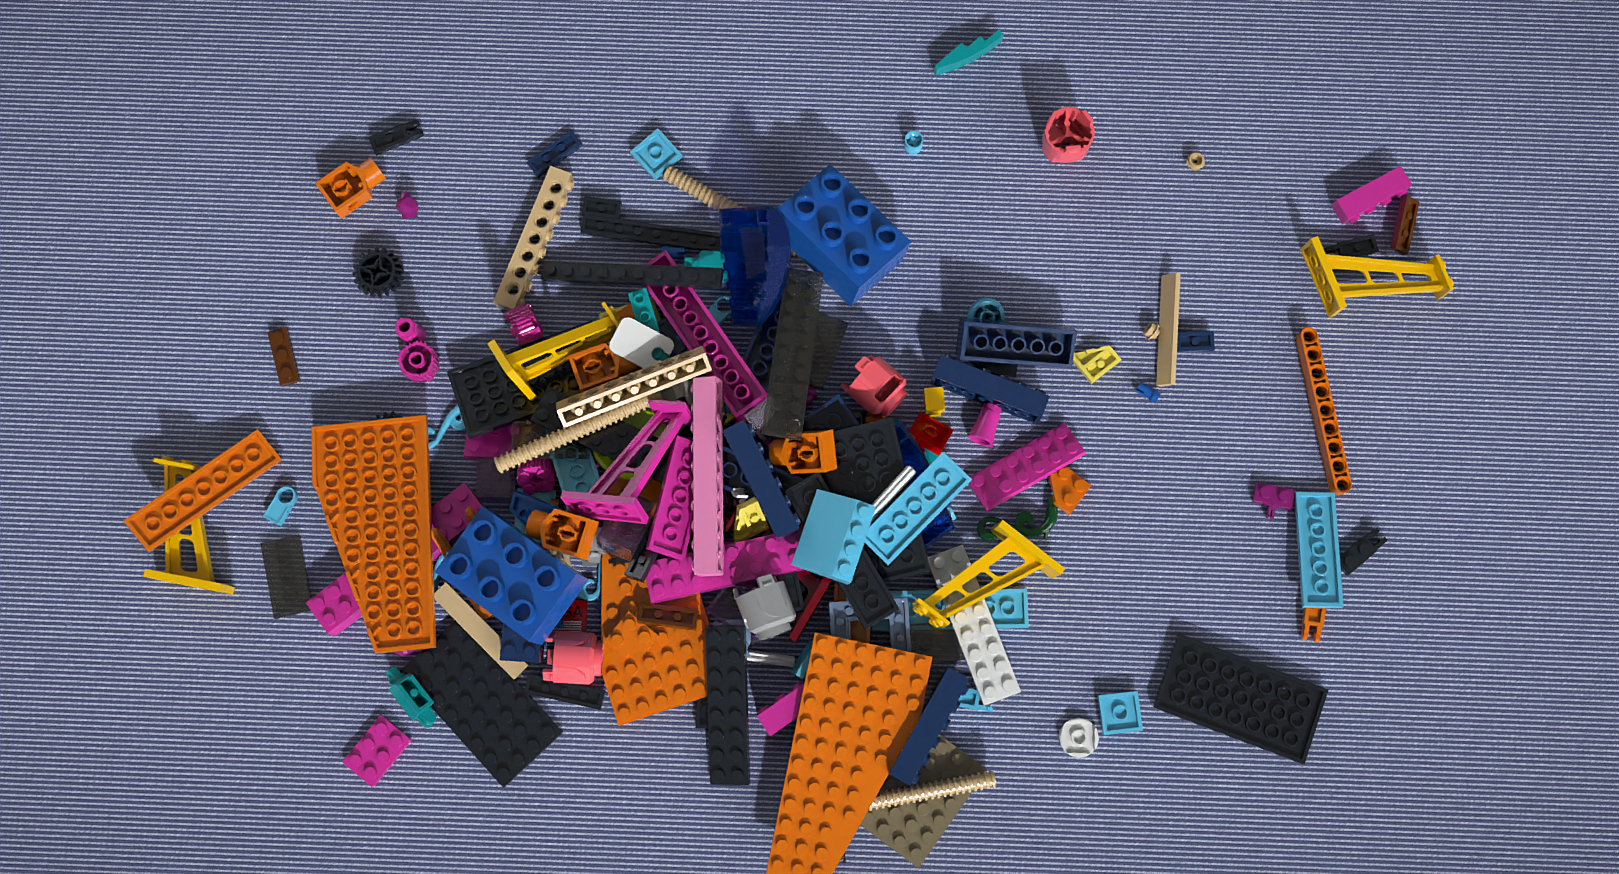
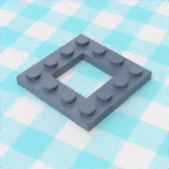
M894 598L900 610L885 618L889 619L890 648L911 652L908 598ZM848 601L829 602L830 636L851 640L850 621H859Z

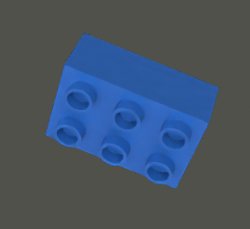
M831 164L777 208L771 230L850 307L902 262L911 244V241Z
M484 506L479 509L435 570L436 574L527 641L543 645L589 580L534 539L528 537L523 531L498 513Z

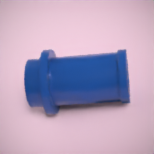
M668 245L662 247V252L666 250L671 258L684 259V253H677L684 252V247H668Z
M1142 381L1135 391L1148 398L1149 402L1153 401L1155 403L1161 394L1158 391L1159 389L1155 390Z

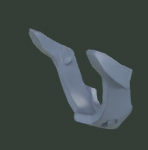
M737 619L727 620L723 623L715 620L712 624L745 625L744 621ZM746 628V649H748L751 643V632Z

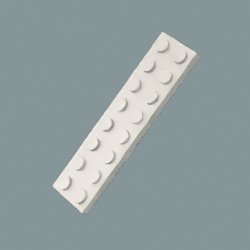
M963 545L928 557L931 573L938 589L971 565ZM976 576L962 585L966 592L973 593L980 589ZM954 591L942 599L945 608L962 599L964 595L959 591ZM985 599L950 616V622L983 706L1020 693L1021 690Z

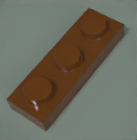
M1408 195L1401 196L1390 249L1401 255L1409 253L1420 203Z
M283 327L267 332L280 386L284 387L301 382L288 328Z
M640 602L637 623L696 631L699 610Z

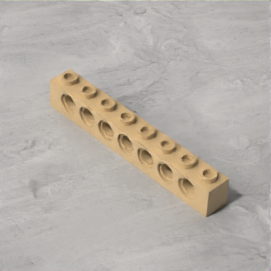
M550 166L493 302L497 307L509 311L525 304L524 297L526 292H530L532 287L531 280L539 271L538 264L540 259H543L546 254L547 248L545 247L547 242L552 240L554 225H557L560 221L561 214L559 213L567 204L568 192L572 191L575 181L571 173ZM561 187L558 193L552 192L554 188ZM548 204H554L552 209H545ZM541 221H547L545 226H538ZM539 237L540 240L538 243H531L533 238ZM532 254L533 257L531 260H524L526 255ZM520 271H525L526 274L524 277H517V274ZM513 288L519 289L517 294L510 295V291Z
M700 346L556 402V411L565 428L709 372L712 369L703 346Z

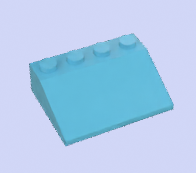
M817 489L791 565L847 585L850 584L876 506Z

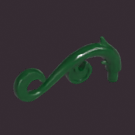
M1047 498V512L1042 516L1045 520L1037 527L1026 528L1023 526L1024 522H1027L1029 526L1034 522L1033 515L1027 511L1020 512L1016 516L1015 525L1008 524L1025 537H1035L1043 534L1044 539H1046L1057 521L1058 507L1053 504L1052 498ZM983 517L977 524V533L980 538L988 541L993 540L996 535L992 532H987L985 524L988 522L997 524L1002 519Z

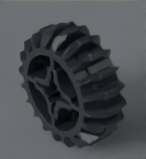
M375 247L374 252L368 249L367 255L361 253L362 259L356 258L359 264L353 265V268L357 271L353 272L352 275L356 277L354 283L358 284L357 288L363 290L365 295L370 293V296L374 298L377 294L379 298H382L383 293L389 296L390 290L396 292L395 286L401 287L398 280H404V277L400 274L405 273V270L401 268L403 263L399 261L400 258L398 255H394L393 251L387 252L386 248H382L380 251L378 247ZM386 261L391 263L392 272L386 269ZM365 273L371 276V285L367 284Z

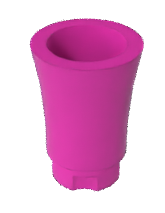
M400 318L396 322L395 330L404 346H409V343L413 344L416 340L424 343L426 331L422 325L415 323L410 318Z
M984 403L968 435V439L976 444L992 447L1001 408L992 403Z

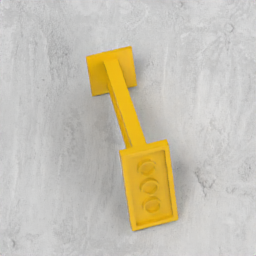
M1318 236L1311 238L1300 249L1328 318L1336 316L1347 307L1344 299L1346 297L1434 292L1436 299L1439 300L1454 290L1453 280L1448 276L1446 264L1439 254L1426 263L1325 254ZM1332 269L1359 270L1364 274L1366 283L1340 284L1337 282ZM1368 271L1392 272L1397 276L1398 282L1375 283L1371 280ZM1401 273L1426 274L1428 281L1406 282Z
M602 302L601 304L609 316L507 355L494 339L487 344L509 378L530 401H533L537 398V395L528 383L529 380L569 361V355L610 341L622 320L612 305L608 307L605 302ZM581 340L579 343L570 346L560 352L555 351L558 348ZM546 353H552L551 356L530 366L522 367L521 365Z
M162 456V459L154 458L153 462L164 466V493L177 484L178 474L182 475L185 479L200 469V465L193 464V462L181 460L180 462L166 456ZM203 516L191 523L192 535H184L178 532L165 541V572L145 569L143 577L232 595L235 587L215 582ZM181 539L191 540L194 544L197 562V572L195 573L184 571L181 567Z
M1002 520L990 530L1002 542L925 600L917 598L911 602V605L914 607L913 611L920 616L925 615L933 627L944 628L951 623L946 618L1037 570H1041L1052 579L1061 575L1065 568ZM1009 552H1014L1024 559V563L1003 576H996L989 570L990 565ZM981 572L986 573L992 578V582L973 593H968L962 588L963 584ZM954 591H959L964 595L962 599L943 610L935 607L936 603Z

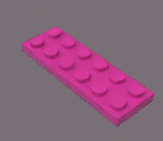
M1064 422L970 477L972 480L968 485L987 512L1086 455L1085 450Z
M677 435L673 439L646 549L682 561L685 559L692 531L691 524L694 520V512L691 508V503L694 500V493L691 489L693 481L691 443L693 441Z

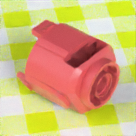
M1065 107L1053 112L1052 116L1049 117L1042 137V152L1051 162L1070 163L1082 160L1086 156L1095 135L1094 120L1086 110L1082 111L1073 107ZM1064 142L1069 143V146L1062 148L1060 145Z
M872 355L868 358L864 356L854 366L860 373L850 386L847 383L840 385L845 393L851 396L866 411L872 414L881 413L885 417L890 415L908 394L903 389L906 386V379L881 356L877 358Z
M557 630L552 631L545 640V642H555L554 649H548L547 664L553 665V669H543V680L553 681V683L590 685L594 681L595 676L602 675L604 642H597V636L594 633Z

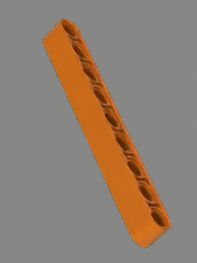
M1307 327L1297 334L1296 345L1328 487L1331 493L1340 496L1351 489L1352 482L1318 333L1314 328ZM1303 334L1308 335L1310 337V341H1306L1303 337ZM1308 352L1314 355V360L1308 357ZM1312 370L1318 373V378L1312 376ZM1316 389L1322 391V397L1316 394ZM1320 407H1323V408L1326 409V411H1327V414H1326V415H1323V414L1320 412ZM1324 426H1328L1331 429L1330 434L1325 432ZM1329 444L1334 446V453L1329 450ZM1333 463L1338 464L1339 471L1333 469ZM1338 481L1343 484V490L1337 487Z

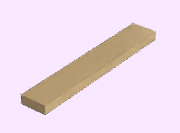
M1179 273L1162 275L1160 333L1158 338L1156 386L1159 387L1175 385L1181 275Z
M447 582L434 593V599L513 679H516L529 666L526 662L500 660L501 637Z

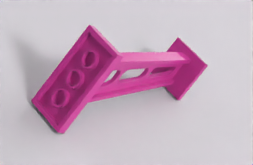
M649 399L648 404L654 415L587 493L562 491L560 498L572 514L585 518L647 524L649 516L637 500V497L681 426H691L693 423V415L686 403L680 400ZM662 423L668 424L658 440L649 441ZM646 446L652 447L639 467H628L642 448ZM634 473L620 496L605 495L622 474Z

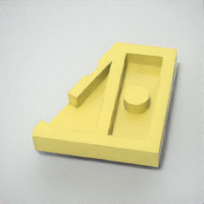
M1110 345L1078 353L1074 352L1073 363L1091 384L1122 360Z
M756 497L737 505L733 531L735 543L745 541L769 529V525Z

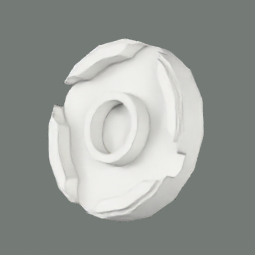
M1070 719L1060 729V746L1070 756L1077 758L1087 757L1098 746V731L1087 719Z

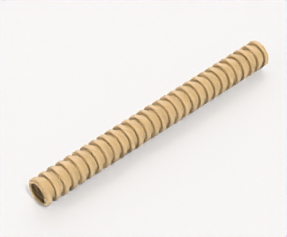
M672 165L665 170L663 180H668V183H673V186H678V189H683L684 192H688L694 198L698 197L699 201L703 200L704 204L708 203V206H713L714 210L718 209V212H723V215H728V218L732 217L733 221H738V224L742 223L744 227L747 226L754 233L758 232L759 236L763 235L764 239L768 238L769 242L773 241V244H778V247L782 246L783 250L787 249L788 253H793V256L797 255L771 230L772 223L768 224L767 220L763 221L762 217L758 218L757 214L753 215V212H748V209H743V206H738V203L734 204L732 200L729 201L722 194L718 195L717 191L713 192L712 188L708 189L707 185L703 186L704 184L699 183L698 180L694 181L693 177L689 178L688 174L684 175L683 171L679 172V169H674Z
M657 391L570 425L567 428L563 427L562 430L557 429V432L553 431L551 435L546 434L544 438L541 436L539 440L534 439L535 442L533 443L530 441L528 445L523 444V447H517V450L512 449L510 453L507 451L505 455L500 454V457H494L496 467L500 473H503V470L508 471L510 467L520 466L521 462L526 463L528 459L531 461L533 457L538 458L537 455L542 456L544 452L549 453L551 449L554 451L555 447L560 448L562 444L565 446L567 442L572 443V440L575 439L576 441L578 437L583 438L585 434L588 436L590 432L594 433L596 429L599 431L601 427L606 428V425L609 424L610 426L612 422L617 423L619 419L622 421L624 417L628 418L630 414L633 416L635 412L640 413V410H646V407L651 408L648 400L662 399V396Z
M989 770L988 773L983 771V774H980V772H977V775L972 773L971 776L966 774L965 777H952L951 780L949 778H946L945 781L940 779V782L934 780V783L928 781V784L923 782L922 785L903 786L902 789L897 787L896 790L891 788V791L885 789V792H882L880 790L869 810L872 811V808L878 810V807L883 809L885 806L889 808L891 805L897 806L899 803L903 805L905 802L909 804L910 801L915 803V800L919 802L922 799L927 801L928 798L932 800L934 797H946L948 794L952 796L953 793L958 795L959 792L962 794L965 791L970 793L971 790L976 792L977 789H989L991 786L995 788V774L992 770Z

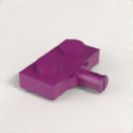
M1256 482L1252 502L1266 506V518L1274 519L1275 509H1292L1295 490Z

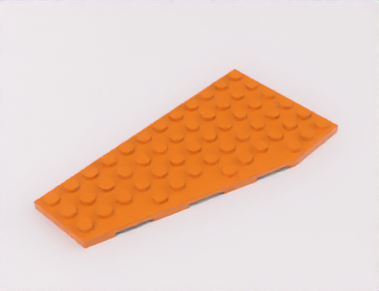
M420 415L311 427L312 484L316 489L327 525L346 570L345 573L363 616L374 652L387 653L436 648L428 417Z
M649 478L637 497V500L649 516L647 524L607 520V547L642 540L655 514L662 483ZM617 479L605 495L620 496L631 479ZM622 550L607 552V555L602 554L601 642L606 640L628 611L638 617L640 602L651 603L646 579L643 583L627 578L624 575L629 563H608V559L623 557ZM701 593L655 603L698 609L699 616L696 631L647 625L659 635V638L646 652L618 654L604 643L602 675L618 726L707 697L705 626L711 624Z
M814 633L766 874H833L886 780L889 771L897 760L899 753L902 751L908 737L921 717L932 662L931 656Z

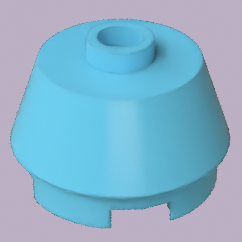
M982 298L971 305L967 318L1004 321L1005 314L1002 305L992 298Z

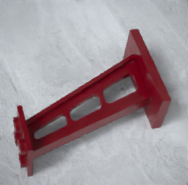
M740 499L737 500L733 507L734 514L732 517L728 516L723 524L724 532L727 536H730L731 532L734 531L736 510ZM767 529L758 535L763 537L772 535V533ZM807 570L797 572L798 579L808 590V595L803 602L805 610L795 612L794 622L796 626L790 634L789 640L797 643L833 579L824 577L820 583Z

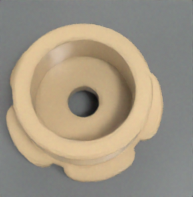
M1192 153L1188 156L1186 164L1192 170L1198 171L1205 165L1204 157L1200 153Z
M1150 322L1146 326L1143 334L1148 340L1151 338L1155 339L1159 335V324Z

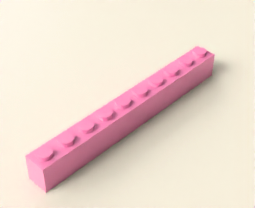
M716 376L693 378V384L691 385V394L693 396V403L691 404L693 423L691 424L693 442L691 443L693 481L691 489L694 493V500L691 503V508L694 512V520L691 524L692 531L694 532V540L692 541V550L694 552L692 570L694 575L701 577L724 575L722 380Z

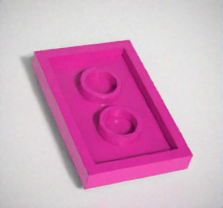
M380 715L342 763L367 784L374 787L410 744L412 739L386 717Z

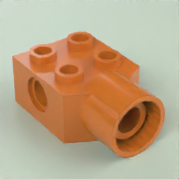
M369 157L358 166L345 162L315 182V184L333 210L342 219L372 199V188L384 181L386 177L373 159Z
M606 343L568 356L581 393L639 370L636 364L613 353Z
M833 429L799 431L787 434L785 439L773 440L769 447V458L772 465L775 467H788L791 474L820 473L837 469Z
M554 509L550 514L534 510L527 520L526 535L541 540L544 548L587 560L599 522L558 509Z

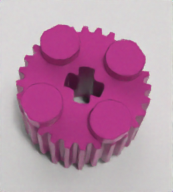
M530 303L520 305L504 313L506 320L511 324L509 329L512 336L516 338L519 346L540 339L544 333Z
M416 340L413 344L409 343V346L405 345L406 348H402V351L399 350L400 354L397 355L399 356L397 358L399 361L398 365L406 377L420 383L422 381L429 382L434 379L435 373H438L437 369H440L438 367L440 359L430 345Z
M545 453L542 456L537 455L538 458L533 457L531 461L528 459L526 463L521 462V465L517 466L516 480L518 485L523 488L524 493L533 494L534 492L542 493V491L550 492L553 490L554 483H556V471L551 456H546Z

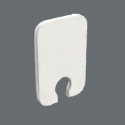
M629 317L622 319L609 344V348L613 353L641 368L661 362V360L653 359L651 354L653 349L660 348L664 353L670 355L674 347V343L670 338Z

